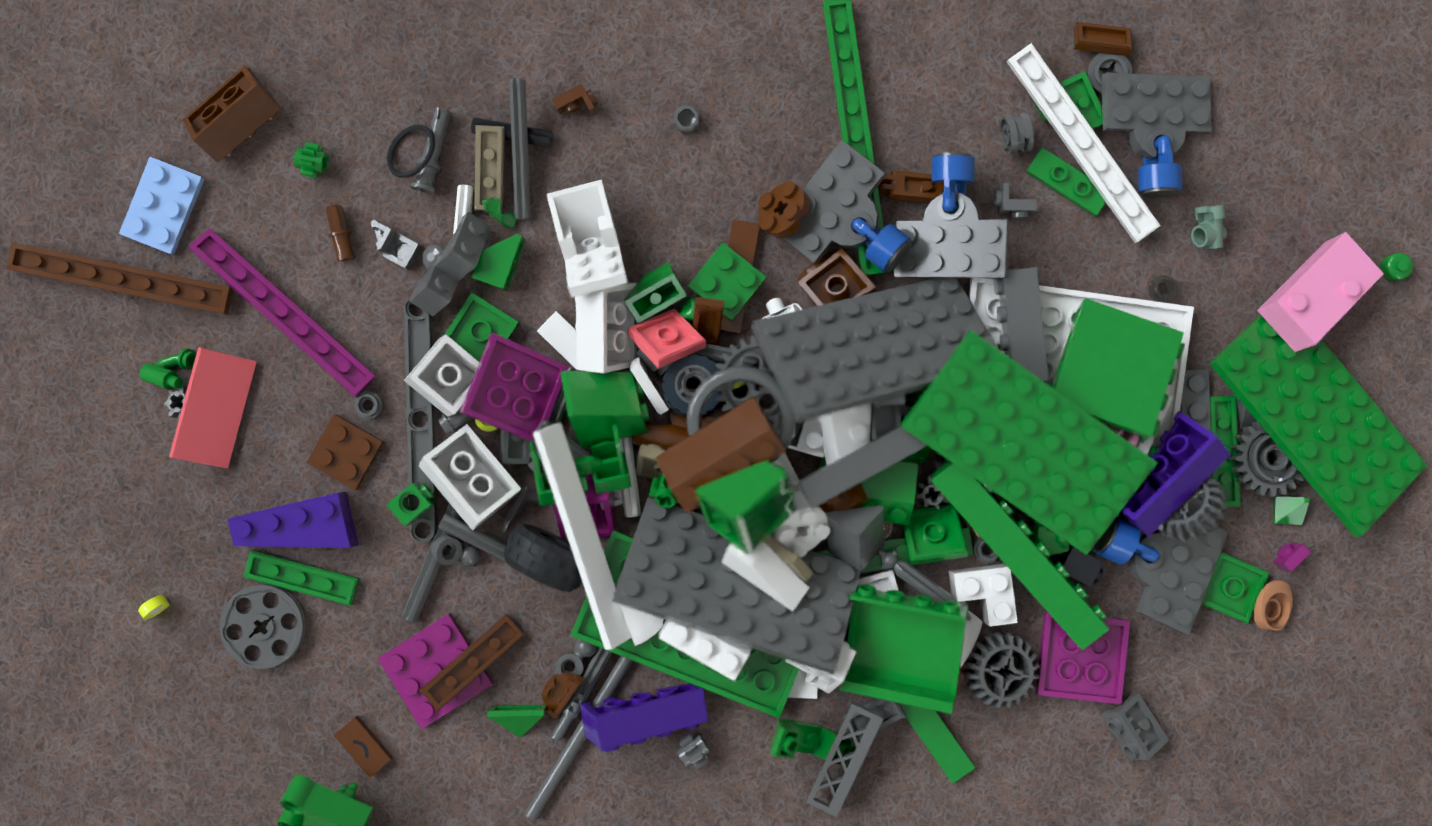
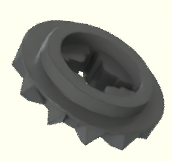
M1099 53L1088 65L1087 76L1092 87L1100 95L1102 94V75L1105 74L1102 70L1106 71L1113 64L1112 73L1132 74L1131 64L1124 55Z

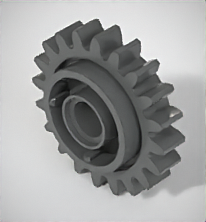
M1257 421L1252 422V427H1243L1245 435L1235 436L1240 445L1230 447L1237 452L1236 456L1229 457V460L1237 462V466L1233 467L1231 471L1241 472L1237 482H1247L1245 489H1255V495L1265 494L1270 497H1275L1276 493L1278 495L1287 494V489H1296L1293 480L1303 481L1304 478ZM1269 452L1272 457L1270 464L1267 461V455Z

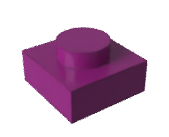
M1287 543L1277 551L1278 556L1272 562L1279 569L1292 572L1311 551L1304 544Z

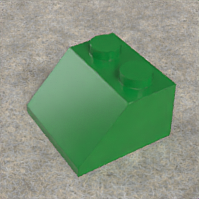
M902 459L863 480L861 484L869 500L858 508L882 505L884 522L909 525L915 502L918 460Z

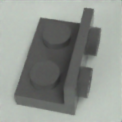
M1139 693L1131 694L1115 710H1105L1101 714L1107 728L1114 734L1121 745L1123 753L1132 761L1149 760L1169 741Z

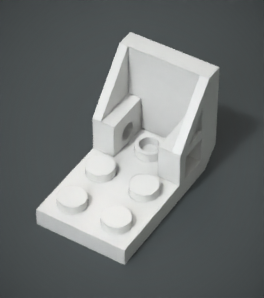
M602 179L548 193L547 197L565 260L568 289L571 298L627 283L620 244Z

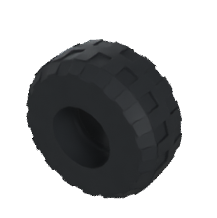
M521 524L514 529L503 551L507 564L523 575L560 591L572 592L580 587L582 578L570 542L529 524Z

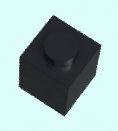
M1069 545V551L1063 552L1057 564L1060 562L1068 570L1071 578L1089 587L1093 583H1097L1103 573L1101 567L1104 562L1089 554H1084Z

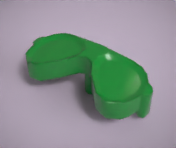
M490 197L482 201L485 210L493 219H496L506 228H513L515 226V213L502 214L500 211V200L497 197Z

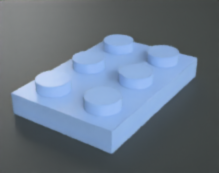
M149 157L119 234L175 255L205 178Z

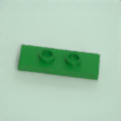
M1043 147L1038 151L1025 173L1094 217L1098 215L1105 204V200L1088 176Z

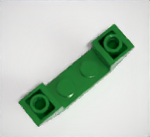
M779 718L770 743V753L774 757L794 759L796 752L809 753L825 760L838 732L814 723ZM853 737L841 740L839 745L843 755L852 752L854 745ZM837 750L833 758L839 756Z

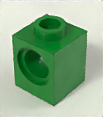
M413 482L386 505L403 526H408L428 511L436 502L432 498L434 496L433 491L425 483ZM412 494L419 498L420 504L416 510L408 505V498Z

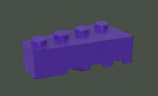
M1179 410L1173 418L1175 422L1169 431L1165 430L1159 439L1161 444L1156 454H1149V457L1155 460L1157 464L1121 510L1122 514L1148 537L1231 455L1217 436Z
M346 491L227 518L233 546L351 548L359 545Z

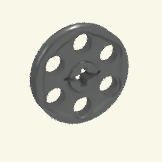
M270 584L254 585L236 593L224 607L220 618V637L226 651L240 664L255 669L272 668L289 660L301 647L306 634L305 613L297 598L286 589ZM269 592H274L279 597V603L275 608L268 606L266 603V596ZM243 597L248 598L252 603V608L248 613H244L239 609V601ZM287 613L294 614L297 618V625L293 629L286 627L284 624V617ZM275 616L268 622L266 626L267 631L264 630L254 634L260 626L258 621H267ZM233 624L240 625L243 630L240 639H234L229 633V629ZM277 640H284L287 643L288 650L285 655H280L275 651L274 645ZM250 645H256L260 649L261 655L258 660L249 658L247 651Z

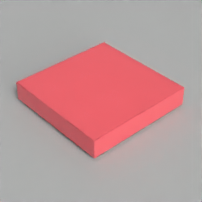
M675 308L628 328V336L658 369L706 348V340Z

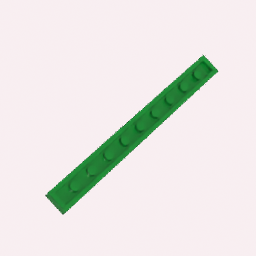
M851 0L823 1L822 7L841 140L874 164ZM877 186V188L874 190V192L870 195L869 198L876 205L880 216L878 219V228L883 230L884 227ZM865 244L857 246L860 270L866 276L885 274L865 258L869 247Z

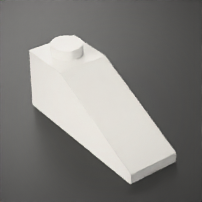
M761 542L748 555L744 554L733 544H730L722 560L723 564L791 611H794L809 589L764 542Z

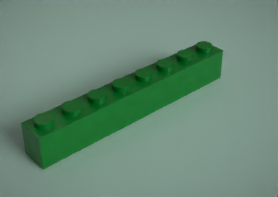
M950 460L931 474L932 483L1081 650L1085 649L1109 630L1105 621L1108 616L1098 604L1093 607L1089 603L1087 598L1090 596L1079 583L1075 586L1068 579L1071 576L1068 570L1060 562L1055 564L1049 558L1052 553L1042 541L1037 544L1031 537L1033 532L1023 520L1019 523L1012 516L1014 513L1012 507L1004 499L999 501L993 495L995 491Z

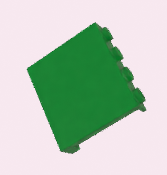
M1085 298L1077 308L1052 388L1098 421L1141 436L1139 442L1144 443L1152 436L1155 437L1159 431L1161 421L1157 420L1160 410L1163 411L1169 399V395L1165 393L1167 386L1173 383L1177 373V369L1173 367L1176 359L1178 360L1181 357L1185 344L1181 343L1184 332Z
M871 585L857 586L856 591H852L849 598L853 600L848 634V644L850 649L856 651V654L843 682L840 684L839 690L952 714L956 703L968 607L961 606V603L956 601H933L931 597L925 595L912 597L906 596L898 590H888L885 592L876 590Z

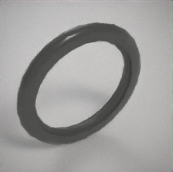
M746 366L730 367L714 373L705 379L695 390L689 402L687 412L689 436L702 428L701 415L703 406L714 390L733 381H749L763 386L778 402L782 422L779 436L785 443V448L787 449L794 435L796 418L777 379L760 369Z

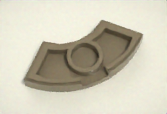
M771 534L763 541L798 577L808 581L812 576V570L801 557L779 543Z

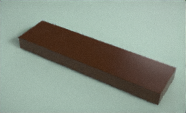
M733 220L728 247L753 266L760 225ZM745 306L732 322L722 315L720 331L740 334Z
M505 614L419 689L420 692L439 711L525 634L509 615Z

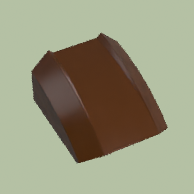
M842 248L826 253L817 264L813 263L797 279V283L815 306L877 292L874 284Z

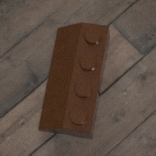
M753 396L656 456V459L671 491L686 513L700 505L695 492L699 487L763 461L770 463L786 453L785 443Z

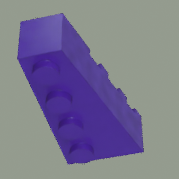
M688 683L657 689V695L653 696L649 692H639L632 694L630 700L626 701L623 699L615 700V697L604 699L603 705L594 707L590 706V702L580 703L585 736L600 750L611 752L618 750L620 745L644 743L647 741V738L652 736L666 737L672 735L674 730L682 728L685 730L695 729L699 727L700 723L708 721L703 688Z

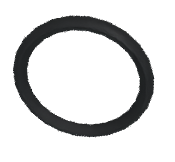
M415 124L408 126L397 134L387 152V166L394 176L408 178L418 174L426 167L435 149V137L432 130L425 125ZM414 130H422L427 133L430 143L424 160L411 171H397L394 168L392 157L398 142L407 133Z

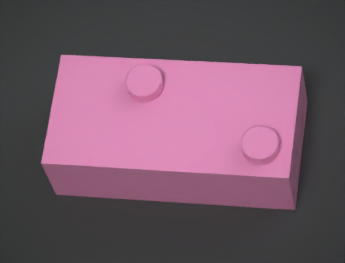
M1344 232L1321 245L1257 311L1290 348L1297 352L1316 345L1384 273L1348 233Z

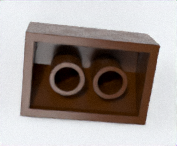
M244 65L190 112L183 121L193 141L218 163L223 158L230 157L243 140L252 138L257 128L264 122L271 121L277 115L280 106Z

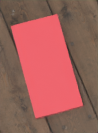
M198 347L169 457L222 468L229 467L257 361Z

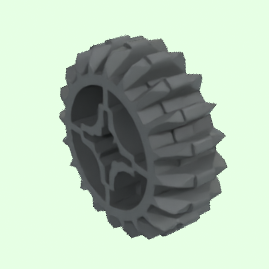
M1210 475L1157 528L1159 533L1175 542L1180 538L1185 543H1187L1190 537L1198 541L1199 534L1201 533L1209 536L1208 529L1210 527L1218 528L1216 520L1224 519L1222 510L1227 509L1224 501L1226 495L1220 483Z
M994 632L992 638L988 635L983 636L984 644L976 642L975 647L978 650L976 652L971 651L969 656L972 657V660L964 662L965 666L970 668V670L963 673L967 679H970L966 684L967 687L973 690V696L977 699L981 698V702L985 705L991 704L992 707L997 709L1001 705L1004 708L1010 709L1011 702L1015 705H1020V697L1022 696L1027 699L1029 698L1027 690L1036 689L1035 685L1032 684V680L1040 678L1038 674L1034 673V670L1040 667L1039 663L1034 661L1037 657L1036 653L1030 651L1031 645L1029 643L1023 642L1022 638L1017 635L1013 637L1009 632H1004L1003 635ZM1013 651L1018 658L1019 668L1014 667ZM1004 667H1005V668L1009 669L1010 671H1008V670H1003V672H1000V669H1001V668L1004 669ZM984 672L990 674L991 690L986 685Z

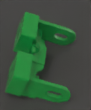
M616 424L612 425L614 441H603L591 445L593 456L582 458L578 456L576 459H573L584 492H588L585 474L593 473L597 494L631 487L625 453L621 452ZM530 441L540 505L554 504L556 501L541 456H538L535 441Z

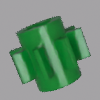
M305 142V148L298 147L296 149L294 166L300 169V174L306 177L317 178L318 172H326L329 158L327 152H322V146L316 143Z
M664 474L660 478L654 477L649 496L655 497V503L663 508H671L676 502L679 503L671 491Z

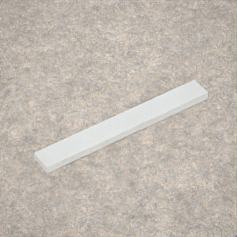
M1032 43L1007 61L1008 65L1134 243L1139 242L1160 227L1158 221Z
M561 422L555 423L533 432L605 650H612L632 637L621 605L612 602L616 588Z

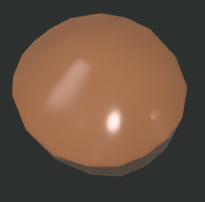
M1273 580L1266 584L1258 595L1254 607V621L1260 629L1278 631L1282 630L1287 624L1292 610L1293 597L1290 586L1286 582Z

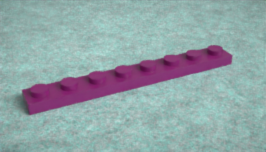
M210 228L189 245V249L353 397L356 398L375 380L373 373Z

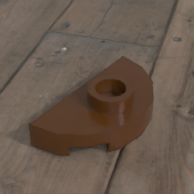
M560 673L547 681L541 697L547 707V713L555 720L573 696L584 677L574 673Z

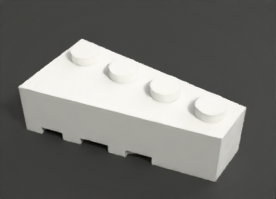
M871 403L818 417V422H821L823 431L822 443L826 465L870 442Z

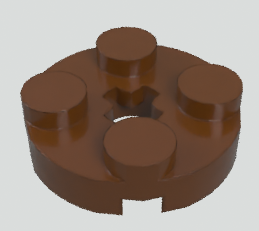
M788 181L775 187L770 192L764 193L758 201L760 206L758 222L765 232L776 238H785L792 235L802 226L799 222L803 215L807 217L810 211V198L808 194L792 181Z

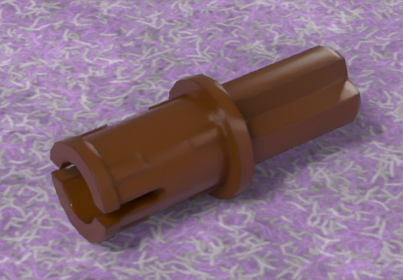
M341 205L326 207L331 231L328 235L333 240L336 260L354 259L349 238L351 230L347 229L343 207Z

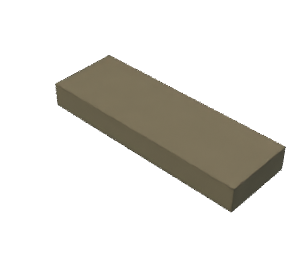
M476 125L474 210H485L482 201L490 197H497L500 200V211H504L505 127Z

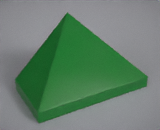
M546 705L491 706L487 711V717L516 736L522 737L545 715L547 707Z

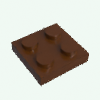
M334 414L309 457L307 464L346 486L357 490L384 441Z

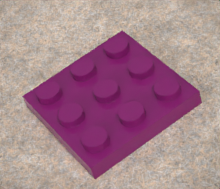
M492 333L460 413L527 441H535L533 432L537 431L538 425L544 419L549 420L562 386L560 372L568 371L569 366Z
M1044 610L1039 653L1040 667L1037 672L1040 678L1036 681L1035 693L1040 696L1121 704L1130 621L1108 617L1105 621L1109 630L1085 649L1081 650L1055 619Z
M448 613L377 658L421 729L494 683L487 671H483L439 711L420 692L419 689L470 646L451 613Z

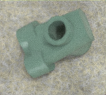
M1224 205L1195 207V219L1198 220L1199 224L1191 232L1192 242L1195 246L1202 247V249L1223 247V240L1227 235V230L1223 225V218H1225Z

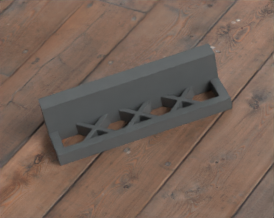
M854 701L852 702L806 803L835 817L838 816L884 719V709L874 706L873 710H870ZM855 711L869 718L864 728L854 729L851 719ZM849 726L851 732L845 733L847 727ZM853 737L856 744L853 752L843 755L839 745L841 740ZM837 750L839 756L833 758ZM841 762L844 768L842 776L832 779L828 771L829 765ZM824 776H826L827 781L822 782ZM830 786L833 795L829 804L815 797L818 789Z

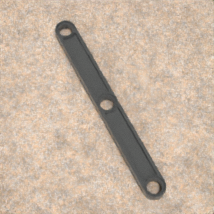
M411 297L404 304L406 377L432 347V316L427 312H424L421 316H414L411 313ZM406 383L409 485L413 482L425 483L433 491L434 496L432 498L436 502L435 505L410 525V534L413 540L419 543H426L434 538L437 531L436 486L421 470L419 464L422 457L435 448L434 405ZM419 411L425 412L428 416V422L424 427L416 426L413 420L415 414ZM412 494L409 496V507L416 510L420 502L419 498ZM421 522H425L431 527V534L427 538H422L417 534V526Z

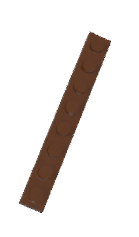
M11 242L6 265L7 270L228 315L233 288L15 242Z

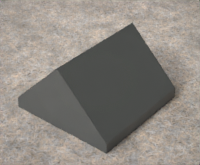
M883 506L825 512L830 528V533L827 536L829 553L862 571L878 554V551L885 546Z

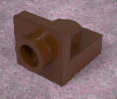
M582 84L552 99L559 114L564 112L566 115L572 114L581 108L580 104L583 102L586 104L591 116L597 114L594 106L598 102L591 89L585 91Z

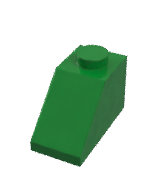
M516 234L482 250L477 266L470 271L473 273L472 278L481 283L508 291L526 239Z
M668 261L644 275L624 298V302L639 324L687 295L681 281Z

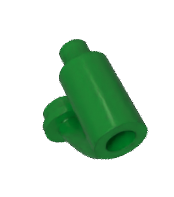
M186 348L179 354L162 358L154 364L147 363L140 370V378L144 382L167 390L179 389L183 385V379L179 378L175 371L168 368L179 365L183 369H192L197 353L192 349Z

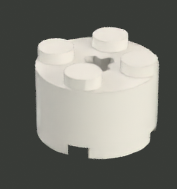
M798 489L799 491L793 492L796 511L773 531L771 535L787 549L803 557L809 550L818 545L821 540L827 538L830 528L827 516L819 505L810 508L801 489Z

